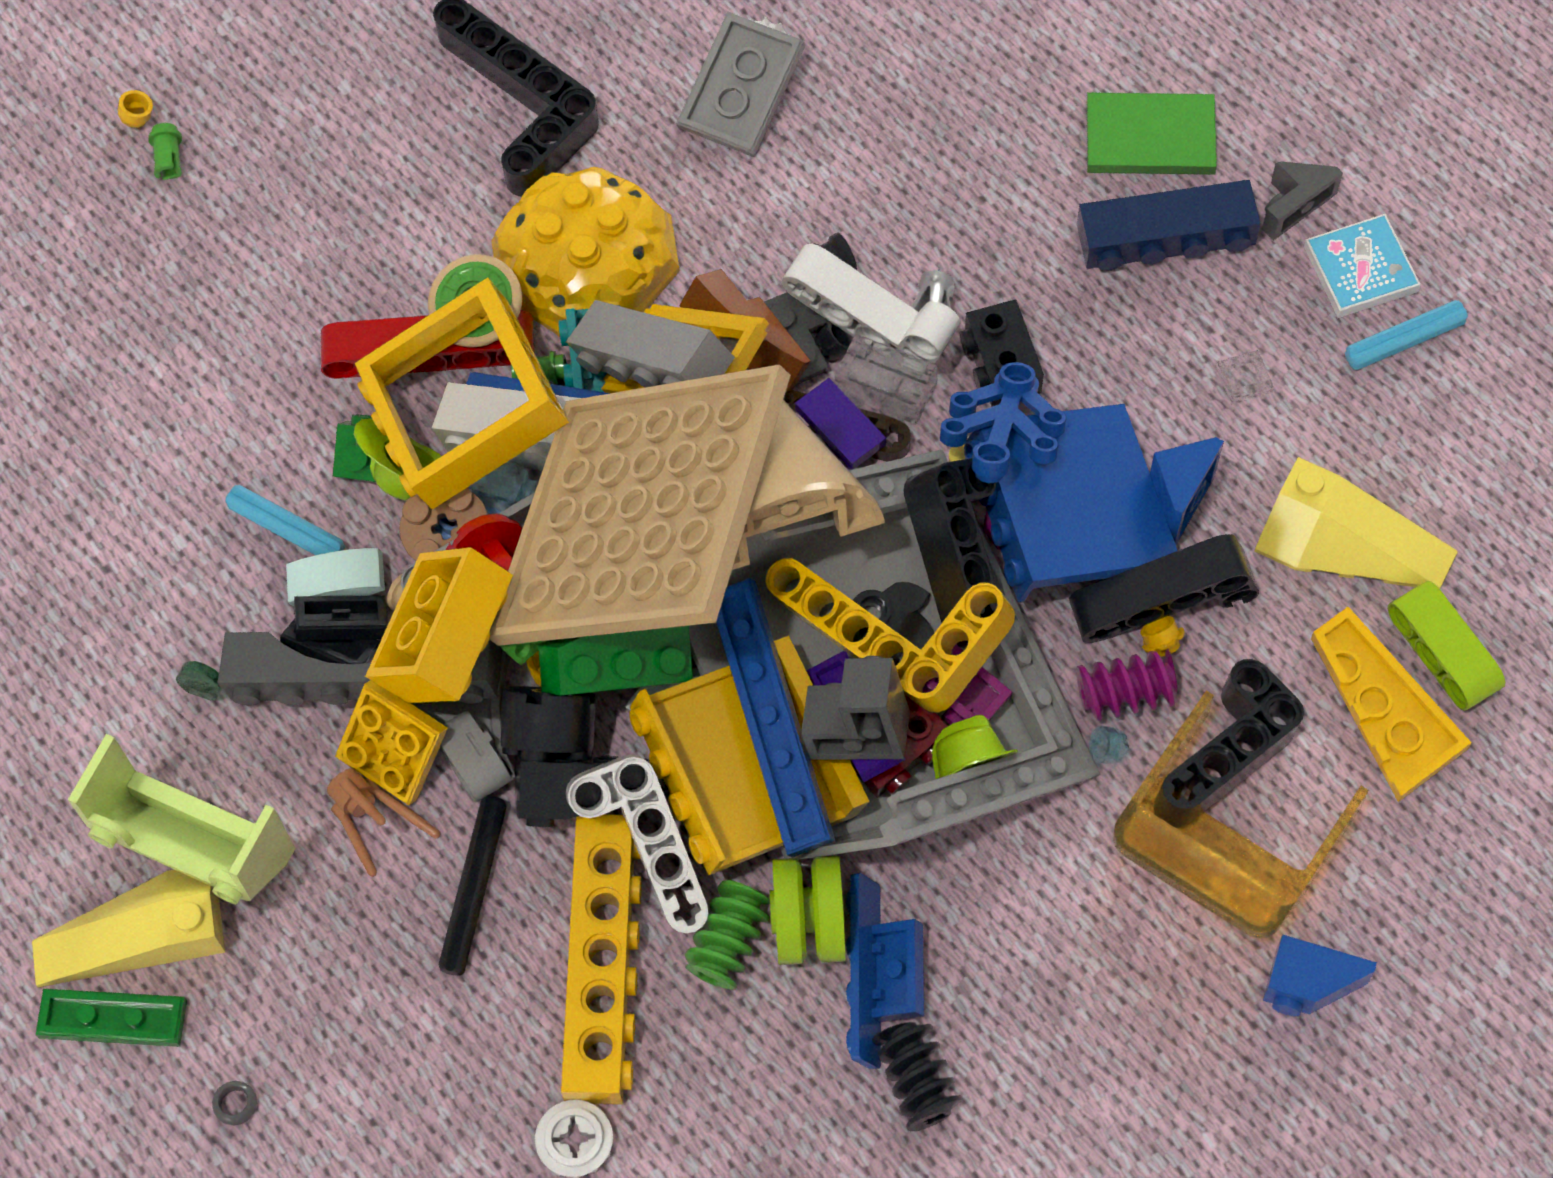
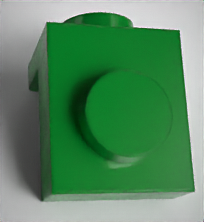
M352 414L351 421L337 424L332 477L376 482L370 470L371 458L360 448L354 436L355 425L362 419L372 418L371 415Z

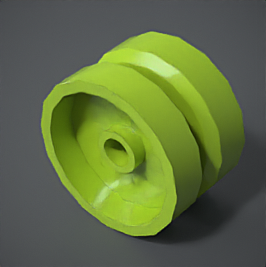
M839 855L814 858L811 863L812 887H803L802 866L797 858L772 859L774 890H769L772 935L776 934L778 965L803 964L807 957L806 933H815L816 956L822 963L846 961Z

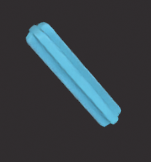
M1451 301L1349 345L1345 352L1346 360L1354 370L1364 368L1464 325L1468 317L1467 311L1460 301Z
M241 485L233 486L226 496L225 502L229 509L314 555L345 550L342 539Z

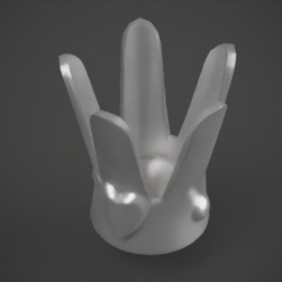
M941 269L924 272L918 284L920 291L911 307L919 312L929 301L940 302L950 307L955 289L953 278L947 273L942 272Z

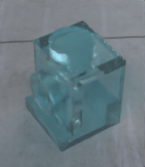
M510 460L467 488L480 498L485 507H493L502 512L534 493L538 481L529 479L528 471L520 464Z

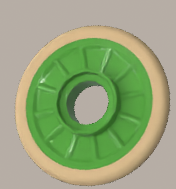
M475 254L458 258L444 267L434 279L428 296L429 315L488 277L508 300L516 318H518L522 305V291L519 280L508 265L492 256ZM489 320L454 344L463 347H481L499 340Z

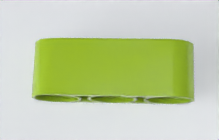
M1425 581L1388 604L1387 610L1391 621L1459 709L1466 711L1505 687V677L1497 662L1433 582Z

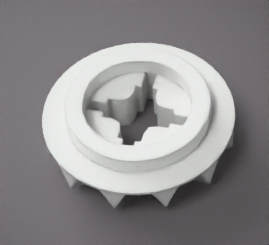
M567 1100L551 1107L542 1116L535 1133V1146L542 1163L557 1176L580 1178L589 1173H596L604 1161L610 1157L614 1136L611 1124L600 1108L583 1100ZM574 1120L582 1136L595 1138L588 1139V1142L580 1143L577 1158H574L568 1144L554 1142L561 1141V1138L569 1137L572 1121Z

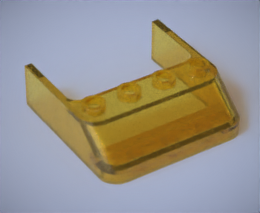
M1206 690L1117 819L1113 831V842L1116 849L1124 857L1249 936L1266 938L1272 936L1280 929L1299 904L1361 810L1369 790L1363 786L1359 787L1304 870L1291 867L1205 812L1182 828L1171 826L1155 815L1154 801L1164 779L1209 715L1214 695Z

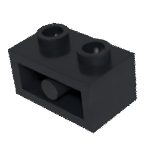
M1014 299L966 312L965 330L960 331L959 335L965 356L973 355L977 368H973L976 388L993 384L995 376L1000 372L1002 366L1018 362L1029 365L1034 369L1036 378L1039 381L1037 393H1042L1044 373L1017 300ZM1002 399L990 402L991 407L999 405Z

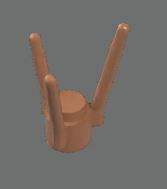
M349 768L339 773L327 787L328 795L335 801L331 811L341 821L361 863H363L368 875L371 877L377 874V870L350 815L359 817L367 813L378 825H384L386 819L374 806L375 797L435 839L440 837L438 829L385 792L377 784L368 778L364 779L355 768Z

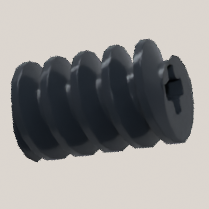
M904 1022L877 1033L872 1038V1042L877 1046H882L878 1052V1057L881 1062L889 1064L885 1070L887 1079L897 1081L892 1088V1093L897 1099H905L900 1104L899 1111L905 1117H912L906 1124L907 1131L913 1132L929 1128L947 1119L952 1114L951 1109L959 1104L962 1099L960 1095L945 1096L944 1091L952 1086L955 1081L953 1077L938 1078L937 1073L947 1066L946 1059H930V1055L940 1048L939 1042L924 1043L922 1039L933 1030L932 1024L917 1025L916 1022Z

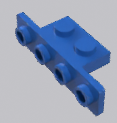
M857 873L850 876V890L846 896L847 908L850 913V936L846 942L847 954L850 959V982L846 988L847 1001L850 1006V1029L847 1031L846 1043L853 1061L869 1069L881 1068V1061L878 1057L881 1046L873 1044L872 1038L881 1032V1022L924 1017L923 923L916 919L880 924V886L862 873Z

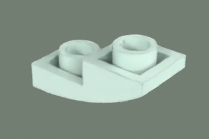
M379 548L329 552L286 564L288 603L293 607L294 596H370L385 590L383 553Z

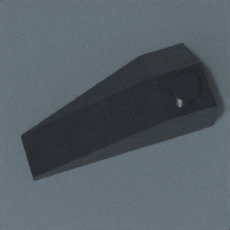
M550 754L548 761L523 760L521 755H515V812L518 818L526 819L527 826L553 827L554 820H567L579 816L567 802L565 794L567 784L577 774L619 758V756L603 755L601 757H594L593 763H583V760L564 759V754ZM630 764L624 767L620 773V784L625 789H637L645 780V771L638 764ZM658 778L662 791L668 790L663 778ZM593 782L581 784L575 793L576 803L585 808L596 805L601 797L599 785Z

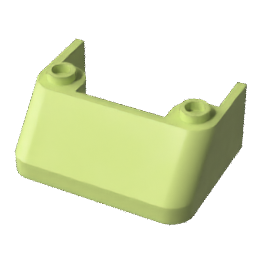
M108 734L104 736L68 798V801L82 821L90 828L88 836L97 843L108 848H113L116 843L214 887L212 892L216 896L236 905L240 899L251 901L286 867L296 849L274 808L265 805L255 824L136 771L115 737Z

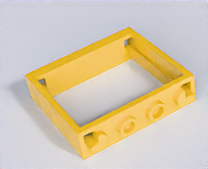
M488 277L355 363L362 379L357 383L358 388L370 405H374L376 410L371 414V417L384 436H388L390 442L385 445V448L393 462L399 468L402 467L404 472L403 475L399 476L402 486L410 497L417 494L432 510L569 423L508 300ZM490 320L529 401L423 468L386 386Z

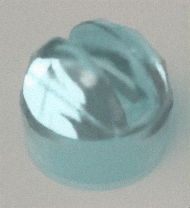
M1096 727L1089 741V751L1093 760L1096 763L1113 764L1123 760L1129 751V744L1126 742L1127 736L1125 733L1115 727Z

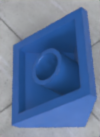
M1217 437L1154 453L1150 476L1176 545L1214 480L1224 441Z

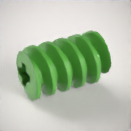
M725 880L717 888L721 897L713 898L709 904L712 914H708L707 921L703 925L705 930L696 932L693 937L694 944L697 947L689 948L685 953V959L689 963L685 967L690 973L711 985L735 990L737 984L728 976V972L744 973L746 968L736 959L737 954L752 956L754 951L744 942L745 937L756 940L760 939L762 934L752 923L753 921L763 923L769 921L770 917L760 909L761 904L769 905L770 900L759 891L732 880Z

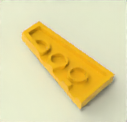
M1346 607L1313 632L1311 640L1398 802L1469 749L1472 742L1349 607Z

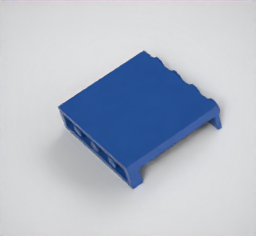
M1125 404L1063 411L1066 415L1065 431L1061 436L1054 437L1058 441L1057 458L1050 464H1039L1031 460L1029 457L1030 444L1012 428L1006 446L1010 451L1008 472L1000 481L996 482L993 494L979 501L983 506H986L991 521L992 540L1000 548L1005 562V578L1008 585L1013 587L1018 602H1024L1033 588L1109 578L1178 551ZM1036 414L1027 415L1038 427L1039 417ZM993 425L970 434L964 445L965 459L973 457V449L977 444L988 441Z

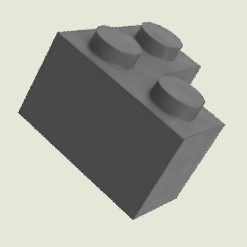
M866 656L863 658L845 659L842 684L828 683L822 686H808L801 736L811 760L904 759L910 709L893 658Z

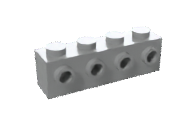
M598 300L593 302L566 341L578 354L576 361L593 374H598L600 371L606 372L621 382H627L630 379L637 381L643 387L722 375L735 358L711 330Z

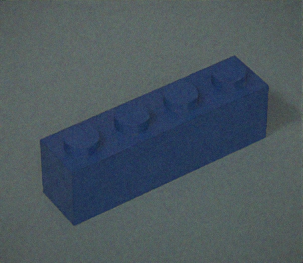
M1250 179L1079 204L1077 229L1086 269L1099 268L1104 271L1114 270L1122 264L1140 261L1143 264H1156L1165 258L1184 255L1186 258H1197L1209 251L1223 249L1229 252L1243 251L1251 245H1256L1261 225Z

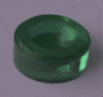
M188 661L183 663L176 676V682L183 690L210 701L216 700L222 690L218 684L219 672L201 662Z

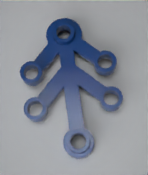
M1008 363L1001 367L1000 372L995 376L993 384L969 392H956L950 397L949 414L953 418L945 419L941 423L940 441L949 447H960L967 442L968 433L993 425L988 441L977 444L973 449L972 470L980 481L996 483L1007 474L1009 469L1010 451L1006 446L1012 428L1030 444L1029 457L1031 460L1039 464H1050L1057 458L1058 441L1054 437H1059L1064 433L1066 415L1063 411L1053 408L1037 393L1039 381L1032 367L1024 363ZM1002 399L999 405L976 412L977 406ZM1020 402L1039 417L1038 427L1019 409Z

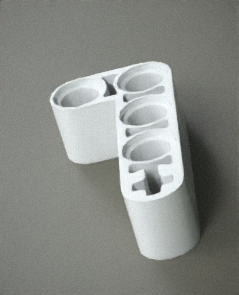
M805 244L782 278L781 283L791 296L900 369L915 376L924 375L935 364L960 325V319L956 312L943 303L929 301L918 312L826 249L815 244Z
M629 754L574 776L567 784L565 793L567 802L572 810L581 817L593 818L621 807L667 922L672 928L682 933H692L702 928L708 917L707 902L651 764L640 756ZM630 764H638L645 771L643 784L634 790L625 789L620 784V773L624 767ZM593 782L599 785L601 789L600 800L593 807H581L575 800L576 790L583 783ZM646 809H657L661 812L663 818L661 827L651 834L642 833L637 825L639 815ZM665 853H673L679 857V870L672 877H660L655 871L657 859ZM689 880L690 884L688 886H680ZM680 886L686 900L690 904H697L696 907L691 909L692 918L684 921L680 915L673 916V912L679 909V903L672 890L664 895L663 889H672Z

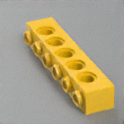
M603 814L593 818L576 817L561 1094L564 1101L583 1100L592 1104L623 1105V1091L632 1090L633 1061H625L626 1043H634L635 1014H627L628 996L637 995V967H629L630 950L639 949V921L631 920L632 904H641L642 879L641 876H634V859L641 858L624 815ZM605 860H616L621 864L619 869L612 874L606 875L597 871L599 864ZM606 904L614 905L619 909L617 914L609 920H600L594 916L596 910ZM601 950H611L617 954L615 960L607 966H597L592 963L594 955ZM609 996L614 1000V1004L611 1009L604 1013L593 1012L589 1009V1006L596 997ZM604 1042L612 1046L611 1053L605 1059L592 1060L587 1056L589 1048L595 1043Z

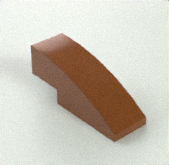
M722 269L704 273L694 278L679 306L681 308L765 318L769 323L765 330L767 335L747 368L751 370L781 365L790 374L786 391L793 390L811 360L760 297L746 300ZM721 337L720 341L732 353L739 339Z

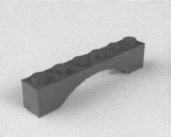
M225 632L218 684L232 701L240 705L253 706L259 704L260 701H278L286 705H300L304 700H322L328 704L342 705L346 704L348 700H358L364 684L370 681L365 675L371 663L354 665L328 663L307 657L285 646L269 632ZM490 639L485 649L477 658L471 672V684L467 691L461 695L460 702L474 704L481 702L482 699L498 698L502 648ZM416 702V703H420V704H432V703H435V702Z

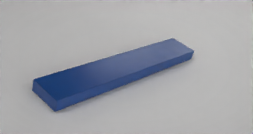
M751 578L745 579L726 588L716 623L786 854L790 857H796L836 840L809 753L801 736L802 730L756 582Z

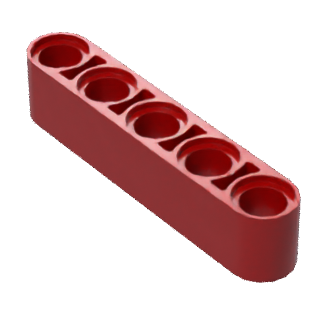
M520 310L517 320L535 354L533 316L525 310ZM428 315L335 322L325 325L321 329V372L323 375L333 379L360 377L355 365L357 361ZM500 340L481 347H463L453 343L408 373L511 366V363Z

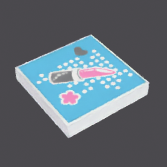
M1386 214L1305 240L1304 249L1338 318L1419 291L1421 284Z

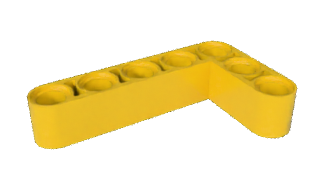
M792 558L780 559L771 565L766 573L765 582L768 590L786 609L853 658H863L866 656L891 658L896 653L904 652L901 662L895 666L904 694L929 712L944 711L955 702L1011 630L1015 621L1014 609L1002 592L990 583H979L966 591L924 647L920 649L797 560ZM800 578L795 589L785 592L787 585L792 580ZM834 603L831 612L823 617H819L821 609L826 604ZM997 603V608L991 616L980 618V613L984 607ZM864 627H868L866 636L860 641L853 642L855 633ZM968 640V645L961 654L951 655L953 647L958 642ZM939 678V683L933 691L922 693L923 686L929 679Z

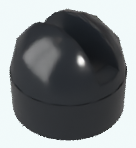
M831 322L821 328L814 339L816 346L819 349H823L821 354L824 359L829 361L841 358L853 347L849 335Z

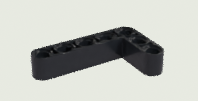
M441 0L433 11L440 44L538 115L505 149L501 158L507 189L512 194L522 197L524 192L542 176L557 173L596 133L599 119L594 94L466 1ZM546 90H553V91L548 92V93H542L543 91H546ZM579 112H580V113H584V114L578 115V116L573 115V114L579 113ZM547 141H556L555 143L545 144ZM520 169H529L525 172H516Z

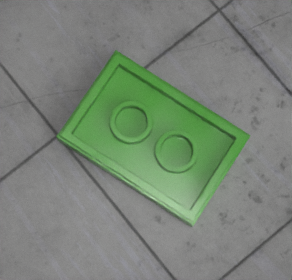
M1087 92V173L1215 175L1217 168L1215 94Z

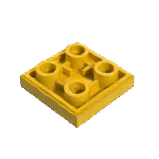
M370 680L362 688L335 757L351 768H355L357 772L407 805H411L419 797L448 727Z

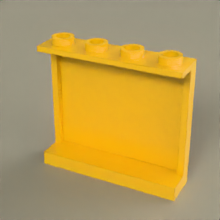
M788 635L775 640L774 643L802 730L808 686H813ZM730 666L651 695L648 694L646 689L639 691L630 706L629 717L631 725L639 737H644L650 750V764L659 779L663 778L670 792L669 804L672 813L678 821L684 822L690 835L689 847L697 863H703L708 876L784 846ZM811 760L831 826L856 817L870 801L850 760Z

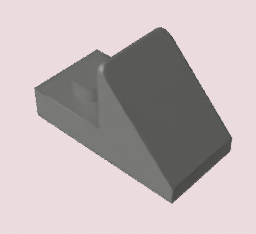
M1277 162L1274 167L1271 184L1280 193L1274 196L1265 207L1266 214L1262 230L1273 241L1338 193L1343 172L1335 166Z

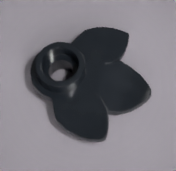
M897 582L883 592L879 590H866L859 593L853 599L854 602L864 609L868 607L877 608L881 614L879 620L920 649L924 647L934 634L929 622L918 612L926 601L928 591L916 584ZM868 627L858 630L862 633V639L866 636ZM901 652L891 657L895 666L900 662Z

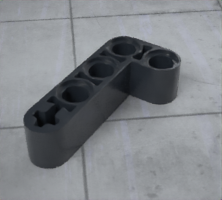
M972 458L940 464L909 477L904 484L903 491L941 623L972 586L979 583L995 585L971 503L992 495L996 483L982 482L976 477L975 472L972 470ZM997 603L984 607L980 613V618L991 616L997 608ZM968 640L960 641L956 645L960 648H965L968 645Z
M1224 534L1083 587L1071 594L1069 602L1082 641L1085 643H1095L1116 637L1215 598L1223 608L1233 607L1232 602L1242 600L1243 604L1259 595V589L1245 551L1237 537L1232 534Z
M1243 659L1237 662L1232 667L1222 688V704L1237 721L1179 765L1164 779L1155 798L1153 808L1156 817L1165 826L1182 828L1191 823L1284 749L1293 739L1303 720V705L1268 667L1260 661ZM1239 684L1248 685L1254 692L1242 689ZM1270 716L1282 719L1286 725L1276 723ZM1237 742L1247 743L1254 751L1244 750ZM1203 768L1214 769L1221 777L1210 776ZM1188 788H1189V790L1191 791V793H1190L1188 799H1186V798H1184V797H1182V796H1184V795L1186 794V792H1187V790H1188Z

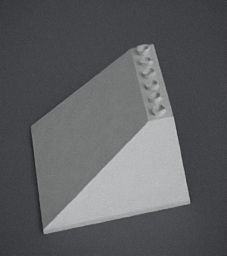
M943 450L849 470L878 502L884 516V524L840 537L834 523L833 511L746 538L750 565L732 570L727 587L748 578L756 582L773 640L775 641L789 635L805 670L844 650L786 609L768 590L765 582L766 573L771 565L783 558H792L799 561L852 600L863 591L879 590L883 592L897 582L916 584L928 591L926 601L918 612L929 622L934 632L941 625L903 490L904 484L909 477L948 462ZM979 524V531L995 585L1012 605L1015 612V621L1011 630L982 666L1013 692L1012 696L989 722L1005 751L1017 749L1018 753L935 779L933 762L927 766L921 761L909 771L912 779L902 789L893 795L886 790L878 798L858 777L870 802L856 817L831 826L836 841L796 857L788 856L785 847L781 846L779 848L784 859L797 858L800 860L895 846L1070 787L1100 775ZM800 578L792 580L787 585L785 592L795 589ZM834 603L826 604L821 609L819 617H823L831 612ZM868 607L865 609L878 619L880 618L881 614L877 608ZM717 623L689 625L691 655L700 675L702 676L729 666ZM857 631L853 637V642L862 640V633ZM901 652L900 662H901V660H902V658H903V653H904V652ZM946 711L935 712V713L942 719V721H943L947 726H950V725L942 718V715H943Z

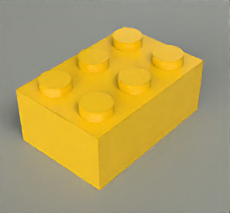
M471 547L420 553L365 677L407 703L459 701L461 695L467 691L471 684V672L479 654L489 642V630L497 612L504 606L507 600V589L513 575Z

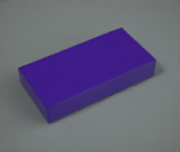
M830 378L795 402L797 413L851 470L886 446V437Z

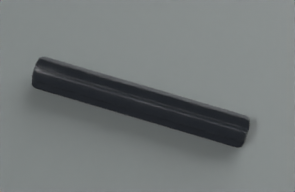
M488 795L481 799L438 964L441 972L449 975L461 976L465 973L507 808L505 800L499 797Z

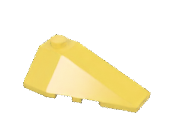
M1300 457L1294 463L1276 499L1254 552L1297 571L1311 572L1312 570L1338 573L1339 577L1354 579V576L1380 579L1388 584L1417 587L1425 581H1431L1439 589L1458 553L1457 550L1340 475Z
M169 870L32 941L36 986L44 987L225 953L219 897L212 892L214 887L177 870Z

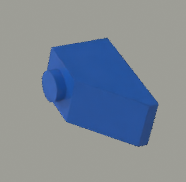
M1282 934L1275 952L1262 1001L1272 1003V1008L1284 1015L1300 1016L1301 1012L1310 1015L1368 985L1375 972L1377 962Z

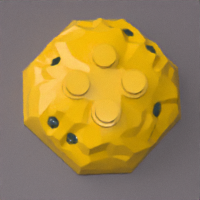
M590 167L568 174L550 173L548 176H542L524 192L520 201L506 214L491 240L493 257L508 265L519 280L522 291L521 310L531 313L533 320L559 337V320H566V309H589L593 302L598 300L644 312L680 271L671 214L658 205L635 183L600 167Z

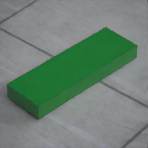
M43 989L35 1035L39 1039L180 1047L187 1000L181 996Z

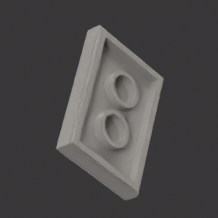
M727 12L677 120V127L754 157L805 48L804 40Z

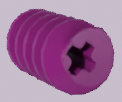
M1168 648L1165 650L1164 661H1162L1156 651H1150L1147 654L1146 665L1135 654L1129 657L1127 669L1119 658L1111 661L1110 672L1107 671L1104 664L1100 661L1093 664L1091 676L1083 665H1079L1076 668L1078 689L1084 711L1091 710L1098 722L1102 721L1104 707L1107 706L1110 707L1115 718L1121 716L1122 703H1127L1133 714H1138L1140 700L1142 699L1146 700L1152 711L1157 710L1159 696H1164L1168 705L1175 707L1178 688L1175 668Z

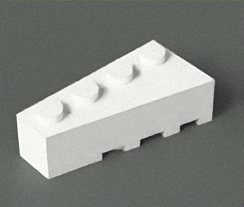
M448 382L433 422L432 430L443 443L444 448L447 451H451L526 403L529 399L525 391ZM556 395L562 409H564L566 401L581 399ZM555 432L506 463L542 471Z

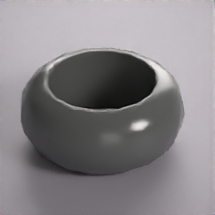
M227 1082L220 1086L214 1094L212 1100L213 1112L217 1119L224 1124L233 1126L243 1124L255 1113L257 1107L256 1094L252 1087L245 1082ZM232 1091L244 1092L247 1095V1104L243 1111L235 1115L225 1114L222 1111L224 1097Z

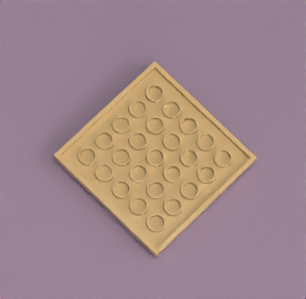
M774 365L566 401L563 411L569 423L555 432L508 570L513 575L507 589L508 597L504 606L497 612L489 630L490 640L497 646L716 623L790 374L781 365Z

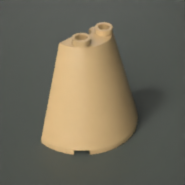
M784 400L732 570L750 565L747 537L833 511L834 523L840 537L885 523L882 511L874 497Z

